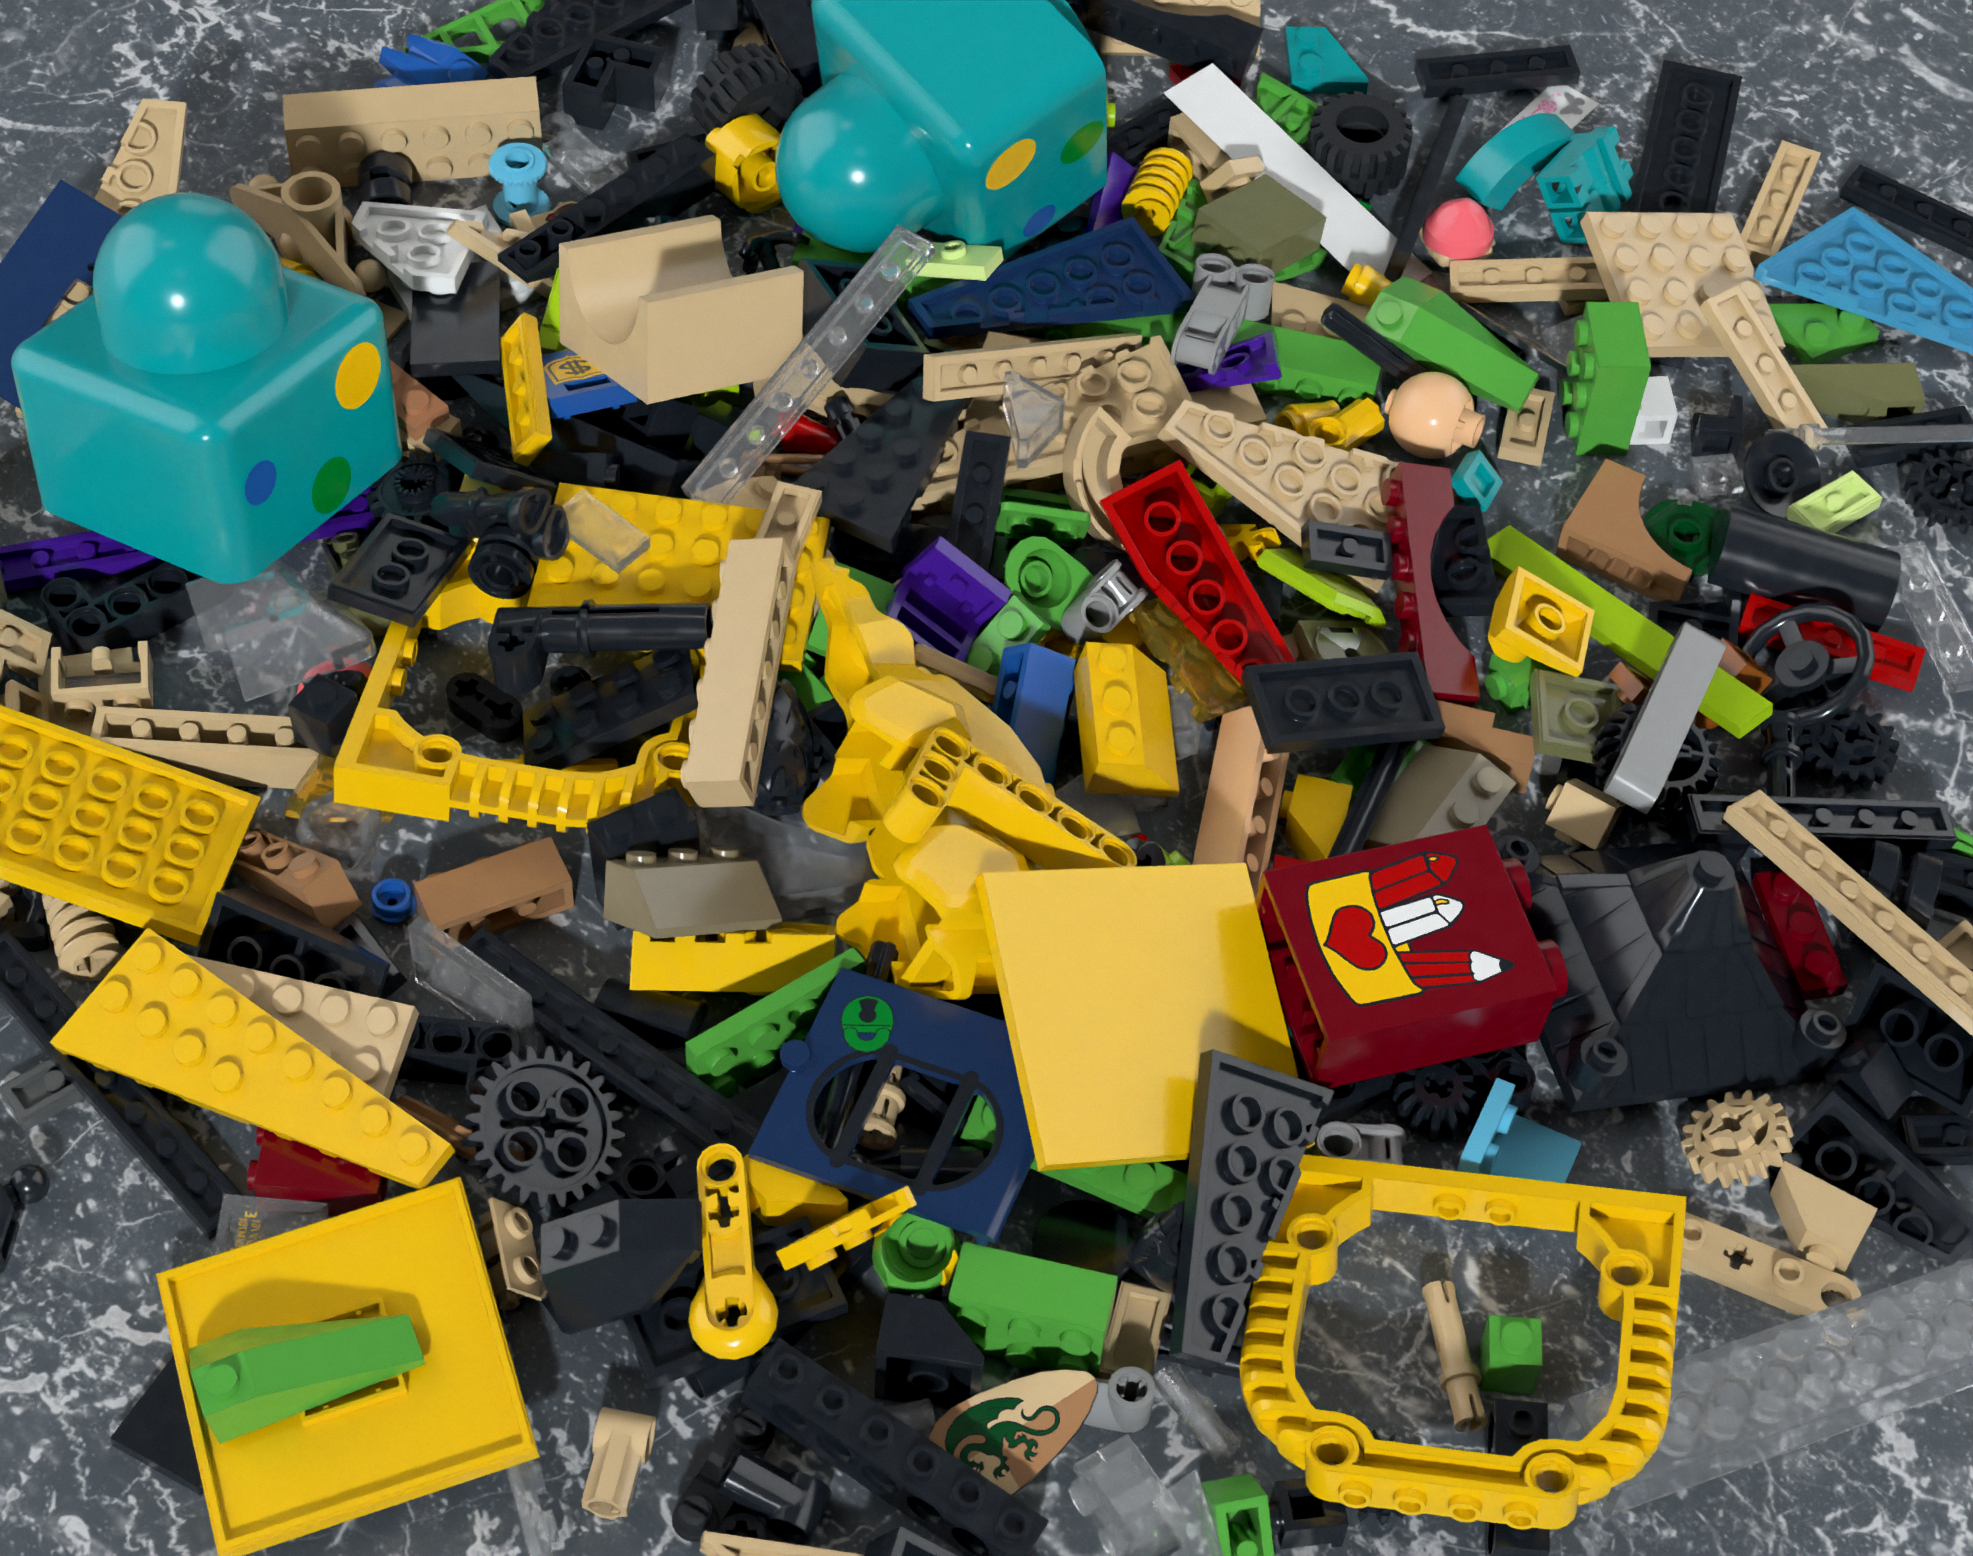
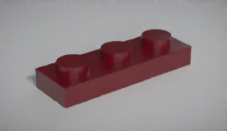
M1783 870L1755 873L1751 885L1765 920L1778 945V950L1784 957L1794 978L1793 982L1799 989L1804 1001L1843 995L1848 983L1813 897Z

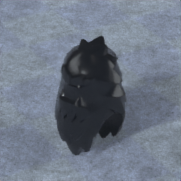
M784 678L780 682L776 680L754 806H749L756 812L769 816L798 814L806 798L817 789L821 773H818L822 756H818L822 738L812 734L806 708L801 698L798 697L794 686Z

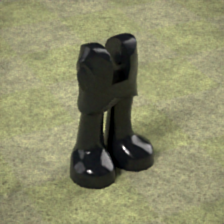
M481 486L476 491L442 492L432 500V513L442 525L448 526L449 532L454 537L470 540L479 539L481 534L489 528L507 526L518 534L529 535L533 553L541 560H558L567 549L569 524L566 512L561 505L551 504L550 492L545 488L523 487L517 491L490 495L485 487Z

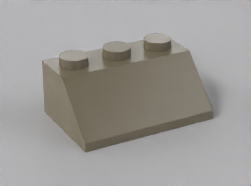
M1424 744L1391 786L1363 850L1486 825L1517 782L1480 753Z
M714 845L710 846L709 853L698 854L697 850L689 848L668 849V856L656 857V853L649 851L626 852V859L606 860L603 918L656 939L782 928L781 914L758 861L739 855V848Z

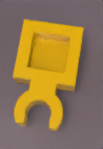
M1256 524L1219 525L1225 531L1223 535L1239 563L1245 560L1247 556L1251 560L1257 561L1259 556L1266 550L1265 548L1279 547L1281 545L1276 529L1272 527L1257 529Z

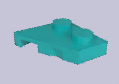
M1286 26L1284 43L1289 88L1301 94H1340L1344 92L1354 94V91L1367 94L1369 83L1367 76L1326 27Z

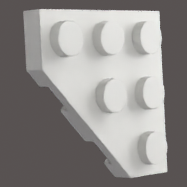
M363 201L351 222L353 239L413 290L429 291L436 295L456 294L475 252L447 235L448 226L456 219L461 221L473 220L482 222L484 230H487V212Z

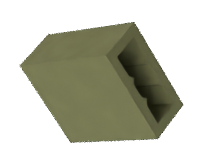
M1265 174L1198 208L1191 243L1205 253L1221 254L1228 257L1236 267L1245 264H1260L1268 267L1275 274L1318 251L1327 217Z

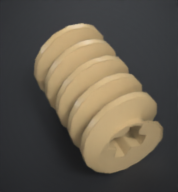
M42 894L43 907L46 910L47 923L50 925V934L54 941V950L58 957L60 972L65 977L74 981L92 982L104 979L122 958V954L117 952L119 950L118 938L114 936L115 927L114 923L110 920L111 917Z

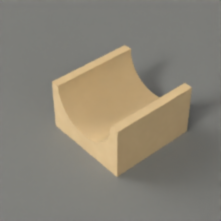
M714 215L559 243L560 343L647 405L799 372L802 368L804 271L796 266H789L733 278L723 248L721 220Z

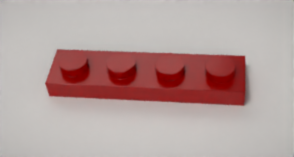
M1751 593L1739 626L1738 637L1747 639L1758 625L1780 611L1794 608V606ZM1810 621L1798 625L1804 640L1815 641L1823 645L1830 659L1857 657L1855 643L1845 629L1828 622ZM1869 631L1873 638L1875 663L1870 680L1912 693L1926 649ZM1780 633L1769 639L1765 646L1780 651L1786 649Z

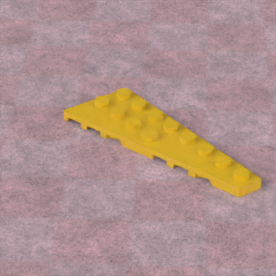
M147 928L50 1041L63 1055H72L92 1063L97 1068L105 1071H114L134 1079L139 1084L150 1088L156 1087L182 1097L186 1102L244 1124H253L274 1132L278 1137L286 1140H295L318 1149L325 1155L333 1158L339 1157L367 1168L370 1172L417 1190L427 1187L455 1152V1149L446 1140L150 928Z

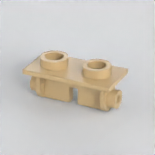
M492 1197L489 1199L491 1211L481 1216L482 1222L478 1225V1231L481 1235L485 1260L495 1263L501 1259V1262L488 1269V1274L499 1308L508 1311L517 1308L520 1305L519 1299L524 1296L541 1301L540 1263L537 1258L532 1234L533 1225L528 1215V1210L515 1207L512 1204Z

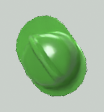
M1031 536L1019 541L1011 549L1003 565L1005 568L1004 585L1012 591L1010 598L1013 595L1022 598L1051 628L1062 632L1061 619L1064 611L1087 588L1088 583L1094 577L1085 566L1046 537ZM1085 612L1086 618L1090 623L1093 619L1090 614Z

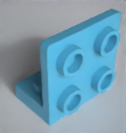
M1496 1078L1462 1152L1457 1171L1565 1183L1580 1150V1141L1516 1115L1518 1107L1510 1104L1515 1085Z

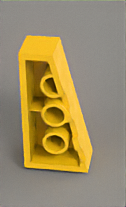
M782 922V928L657 939L633 930L630 990L745 992L750 995L767 996L836 957V925Z

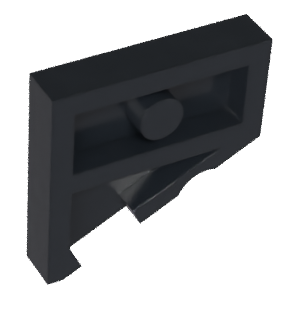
M1728 592L1725 601L1705 603L1703 596L1688 597L1681 601L1664 600L1650 602L1646 618L1674 637L1683 623L1687 622L1719 640L1724 638L1738 646L1741 593Z

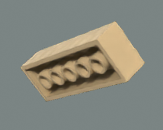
M536 76L283 95L284 129L291 175L294 176L308 171L324 172L335 177L340 184V188L358 186V167L360 162L367 156L378 152H390L405 158L412 167L413 182L492 176L488 169L489 158L495 150L510 143L531 144L543 152Z

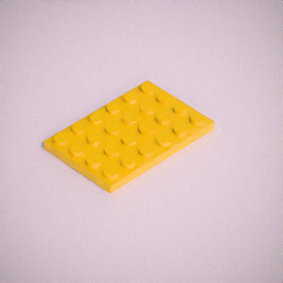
M559 483L554 504L561 505L566 512L569 524L567 549L558 560L539 559L527 607L580 605L586 599H593L596 605L710 602L712 605L714 599L719 598L721 588L719 568L721 561L726 559L729 541L755 539L766 510ZM816 516L797 564L778 670L802 672L817 598L812 578V567L816 560L825 558L830 534V519ZM696 649L698 658L705 660L704 649ZM653 650V651H641V652L654 653L656 650Z
M0 705V879L143 929L150 928L155 933L198 947L206 929L216 892L222 891L238 856L239 849L258 810L261 797Z

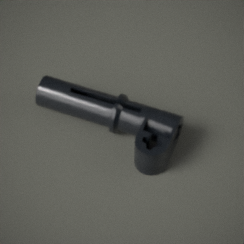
M586 599L580 605L500 607L496 611L488 640V652L496 685L507 694H522L535 689L543 679L549 653L582 652L587 658H594L597 652L704 649L705 641L707 638H711L713 630L712 605L710 602L596 605L593 599Z

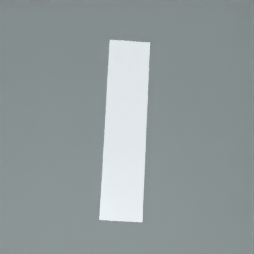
M1213 63L1164 92L1229 157L1239 159L1259 156L1265 171L1255 179L1267 174L1325 215L1327 218L1320 244L1349 272L1355 263L1364 267L1368 263L1384 276L1397 238ZM1411 253L1401 277L1407 276L1421 282L1432 275L1433 272Z

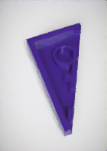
M1272 330L1231 344L1214 375L1208 374V369L1186 363L1176 365L1189 392L1282 378L1278 345Z

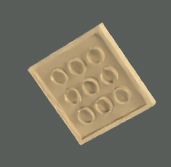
M1587 212L1581 220V227L1610 302L1639 303L1649 357H1729L1699 309V306L1706 299L1737 285L1741 287L1779 350L1782 351L1784 349V341L1760 282L1754 278V267L1732 213Z

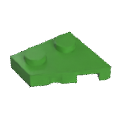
M1263 72L1260 75L1256 85L1255 104L1301 147L1308 140L1311 118L1314 116V110L1320 105Z
M1769 304L1784 343L1803 364H1824L1876 343L1880 332L1868 318L1827 304Z

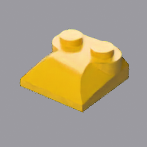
M1518 566L1509 575L1495 601L1488 631V640L1493 652L1503 660L1519 663L1528 656L1565 674L1578 677L1583 671L1595 610Z

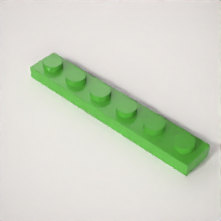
M978 1095L960 1138L977 1146H983L984 1149L990 1151L995 1140L996 1125L988 1104ZM1034 1158L1030 1168L1038 1171L1036 1158ZM1158 1162L1038 1171L1148 1219H1151L1155 1214L1172 1208L1174 1204L1184 1201L1186 1198L1188 1175Z

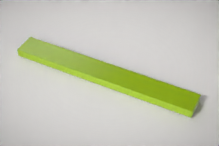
M1508 525L1488 539L1495 571L1508 579L1509 575L1520 566L1595 610L1590 636L1653 680L1655 679L1666 653L1675 638L1673 635L1512 526ZM1717 667L1698 711L1740 739L1772 716L1773 703L1720 667Z

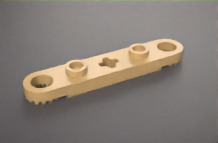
M1685 1212L1682 1269L1799 1317L1802 1314L1816 1320L1819 1324L1824 1323V1327L1834 1326V1329L1843 1326L1844 1328L1850 1322L1852 1323L1862 1304V1297L1856 1284L1849 1278ZM1734 1253L1743 1256L1742 1265L1739 1270L1729 1266L1730 1258ZM1831 1290L1835 1294L1839 1292V1296H1844L1843 1300L1847 1301V1308L1843 1310L1829 1308L1822 1301L1821 1294L1825 1291L1829 1293Z

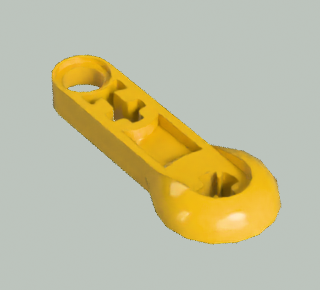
M718 1143L705 1149L697 1162L699 1201L702 1202L704 1276L690 1304L688 1324L693 1340L704 1352L719 1359L737 1360L755 1354L768 1343L777 1326L778 1308L773 1293L755 1268L748 1176L742 1155L735 1147L729 1144ZM720 1159H729L736 1164V1171L733 1176L725 1181H715L708 1176V1169L711 1164ZM728 1196V1203L734 1217L730 1219L729 1227L721 1228L718 1222L722 1215L719 1197ZM738 1307L743 1316L738 1318L737 1326L728 1327L725 1319L720 1322V1319L728 1317L729 1308Z

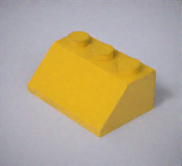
M1086 642L1073 672L1085 793L1178 797L1180 791L1166 672L1132 644Z

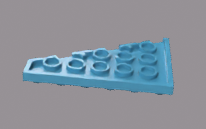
M1854 206L1758 264L1754 274V278L1762 283L1973 354V288Z

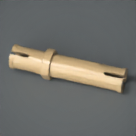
M1441 1280L1433 1281L1422 1288V1295L1428 1310L1442 1373L1438 1378L1442 1391L1448 1394L1454 1420V1429L1458 1432H1464L1466 1430V1422L1468 1432H1476L1483 1429L1488 1423L1478 1384L1482 1379L1478 1366L1472 1364L1454 1283L1445 1281L1443 1292Z

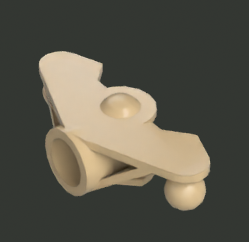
M308 171L296 174L284 183H278L273 176L260 174L254 176L249 181L248 186L237 183L230 188V197L233 205L250 215L265 232L275 238V242L285 259L309 265L321 275L325 282L366 296L365 291L369 293L377 292L386 285L388 278L387 270L377 260L367 259L361 261L355 267L354 272L348 267V247H353L358 242L352 236L351 222L353 216L343 206L340 184L335 177L324 172Z

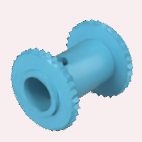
M527 143L506 144L495 150L489 158L488 169L490 174H492L496 181L503 183L502 191L495 195L496 198L493 199V214L499 222L509 227V213L525 209L529 216L548 212L551 209L549 197L536 186V182L544 176L548 168L546 156L536 146Z

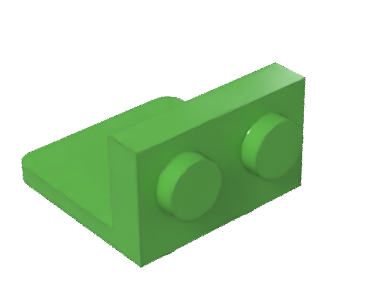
M1003 487L995 536L1022 540L1031 536L1046 537L1057 545L1080 548L1089 529L1091 515L1072 511L1065 495Z

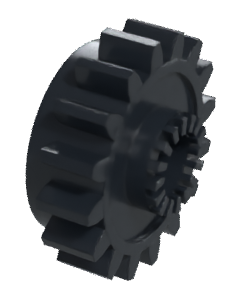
M415 452L410 453L409 461L402 462L399 460L390 471L369 486L370 492L366 493V498L374 523L378 525L388 512L445 531L448 529V526L442 525L436 519L431 510V503L442 492L460 491L464 479L462 472L458 468L452 467L451 463L444 458L436 462L432 452H429L424 459L418 460Z

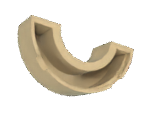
M1090 406L1077 419L1065 446L1063 483L1066 496L1072 511L1091 515L1090 526L1087 532L1094 539L1117 553L1128 555L1099 501L1123 489L1119 468L1122 452L1131 440V437L1101 406ZM1219 526L1221 532L1224 534L1225 531Z

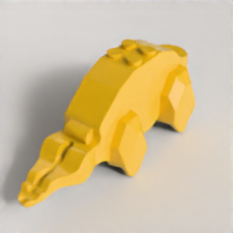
M833 557L818 559L812 567V578L817 599L828 628L824 669L825 681L833 697L845 713L848 731L835 754L836 762L832 775L806 798L802 806V817L809 828L823 835L848 844L867 841L866 848L871 866L879 879H870L864 883L859 901L842 912L838 917L835 932L840 940L857 948L866 959L870 947L875 941L894 943L899 956L897 961L891 962L893 975L891 983L936 999L965 1000L971 994H1000L975 878L982 872L1046 869L947 805L918 843H907L892 835L884 825L882 820L883 814L908 764L931 732L938 727L948 728L958 733L1053 796H1055L1052 784L1045 783L1040 766L1009 725L949 676L942 674L932 675L928 669L915 665L914 642L910 631L901 622L876 610L866 587L849 577L850 570L848 568L837 566L834 563Z

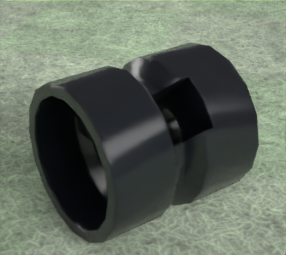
M390 152L374 153L363 159L358 167V209L363 201L413 205L412 167L409 162L400 155Z

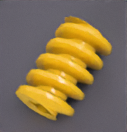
M1165 147L1153 149L1146 154L1122 202L1121 212L1123 218L1126 219L1133 216L1149 237L1159 236L1164 233L1169 227L1175 211L1184 196V192L1193 177V166L1190 159L1178 150Z

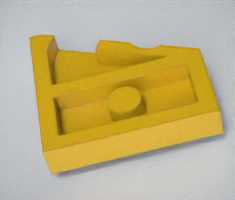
M907 1185L848 1212L776 1251L785 1271L804 1262L809 1271L838 1257L834 1249L838 1245L842 1244L845 1251L862 1244L874 1237L870 1230L871 1228L912 1208L917 1203Z

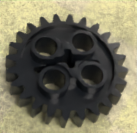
M532 1046L525 1048L520 1053L519 1059L511 1051L501 1058L502 1066L494 1061L484 1070L487 1078L480 1076L471 1085L478 1094H471L463 1101V1105L474 1112L459 1120V1125L472 1129V1134L460 1142L461 1146L475 1147L477 1152L467 1162L468 1166L483 1164L486 1170L478 1181L480 1184H483L494 1178L498 1182L494 1197L499 1198L509 1190L513 1192L512 1205L515 1207H519L527 1198H530L531 1208L535 1213L545 1207L547 1200L553 1212H558L565 1207L566 1199L572 1204L584 1197V1193L589 1194L601 1187L598 1180L605 1181L614 1173L607 1163H614L622 1156V1153L612 1147L611 1144L617 1143L625 1137L624 1132L612 1128V1124L623 1117V1112L609 1111L607 1106L617 1095L615 1092L601 1094L599 1091L606 1078L604 1075L592 1080L586 1076L590 1068L589 1061L584 1062L578 1068L572 1067L573 1058L570 1051L562 1055L558 1061L555 1060L552 1046H548L541 1051L538 1058ZM512 1091L524 1096L528 1105L527 1111L519 1110L514 1106L511 1101ZM561 1097L569 1099L574 1104L576 1117L568 1116L563 1112L560 1106ZM500 1121L504 1122L505 1124L518 1127H515L514 1129L502 1128L500 1126ZM537 1121H540L541 1127H536L532 1125H534ZM571 1129L583 1130L585 1133V1137H583L581 1134L568 1131ZM545 1131L553 1132L548 1137H545ZM509 1141L517 1142L522 1146L525 1151V1161L516 1160L511 1155L508 1148ZM558 1146L564 1147L571 1152L574 1159L573 1167L561 1162L558 1157Z

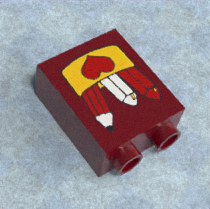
M1487 825L1263 871L1255 903L1281 1008L1310 1083L1325 1088H1332L1536 1042L1539 1040L1554 1000L1566 995L1568 988L1567 969L1558 945L1552 939L1537 941L1526 917L1531 910L1532 904L1531 887L1526 870L1520 860L1515 857L1501 859Z

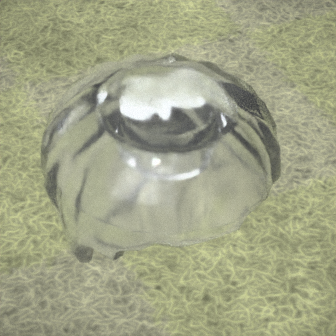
M333 789L305 806L298 820L296 836L301 846L337 859L343 870L353 871L372 859L382 830V814L380 810L334 803Z

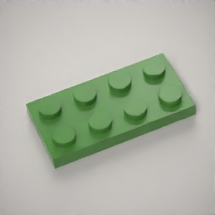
M852 947L685 1043L686 1070L726 1098L738 1086L750 1079L768 1075L781 1062L780 1050L786 1042L791 1040H801L804 1042L841 967L863 974L865 960Z

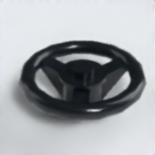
M1805 604L1780 611L1758 625L1740 647V649L1747 652L1755 660L1756 655L1769 639L1779 633L1781 634L1786 649L1781 652L1775 664V672L1780 682L1762 697L1773 703V712L1806 707L1807 709L1800 711H1788L1793 712L1802 719L1803 728L1825 723L1848 709L1867 687L1875 663L1871 633L1859 617L1834 605ZM1810 621L1828 622L1845 629L1855 643L1857 657L1830 659L1823 645L1815 641L1804 640L1798 625Z

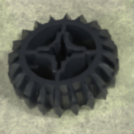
M1646 698L1636 705L1628 702L1619 711L1616 710L1613 714H1610L1604 722V726L1601 727L1596 735L1597 739L1594 742L1596 746L1592 758L1598 762L1595 774L1606 777L1604 787ZM1696 715L1666 782L1654 805L1647 813L1650 820L1659 816L1660 813L1668 821L1678 814L1685 817L1681 803L1686 795L1710 794L1717 784L1719 777L1717 772L1721 760L1715 756L1718 744L1706 741L1709 729H1699L1695 725ZM1632 807V813L1634 814L1638 810Z

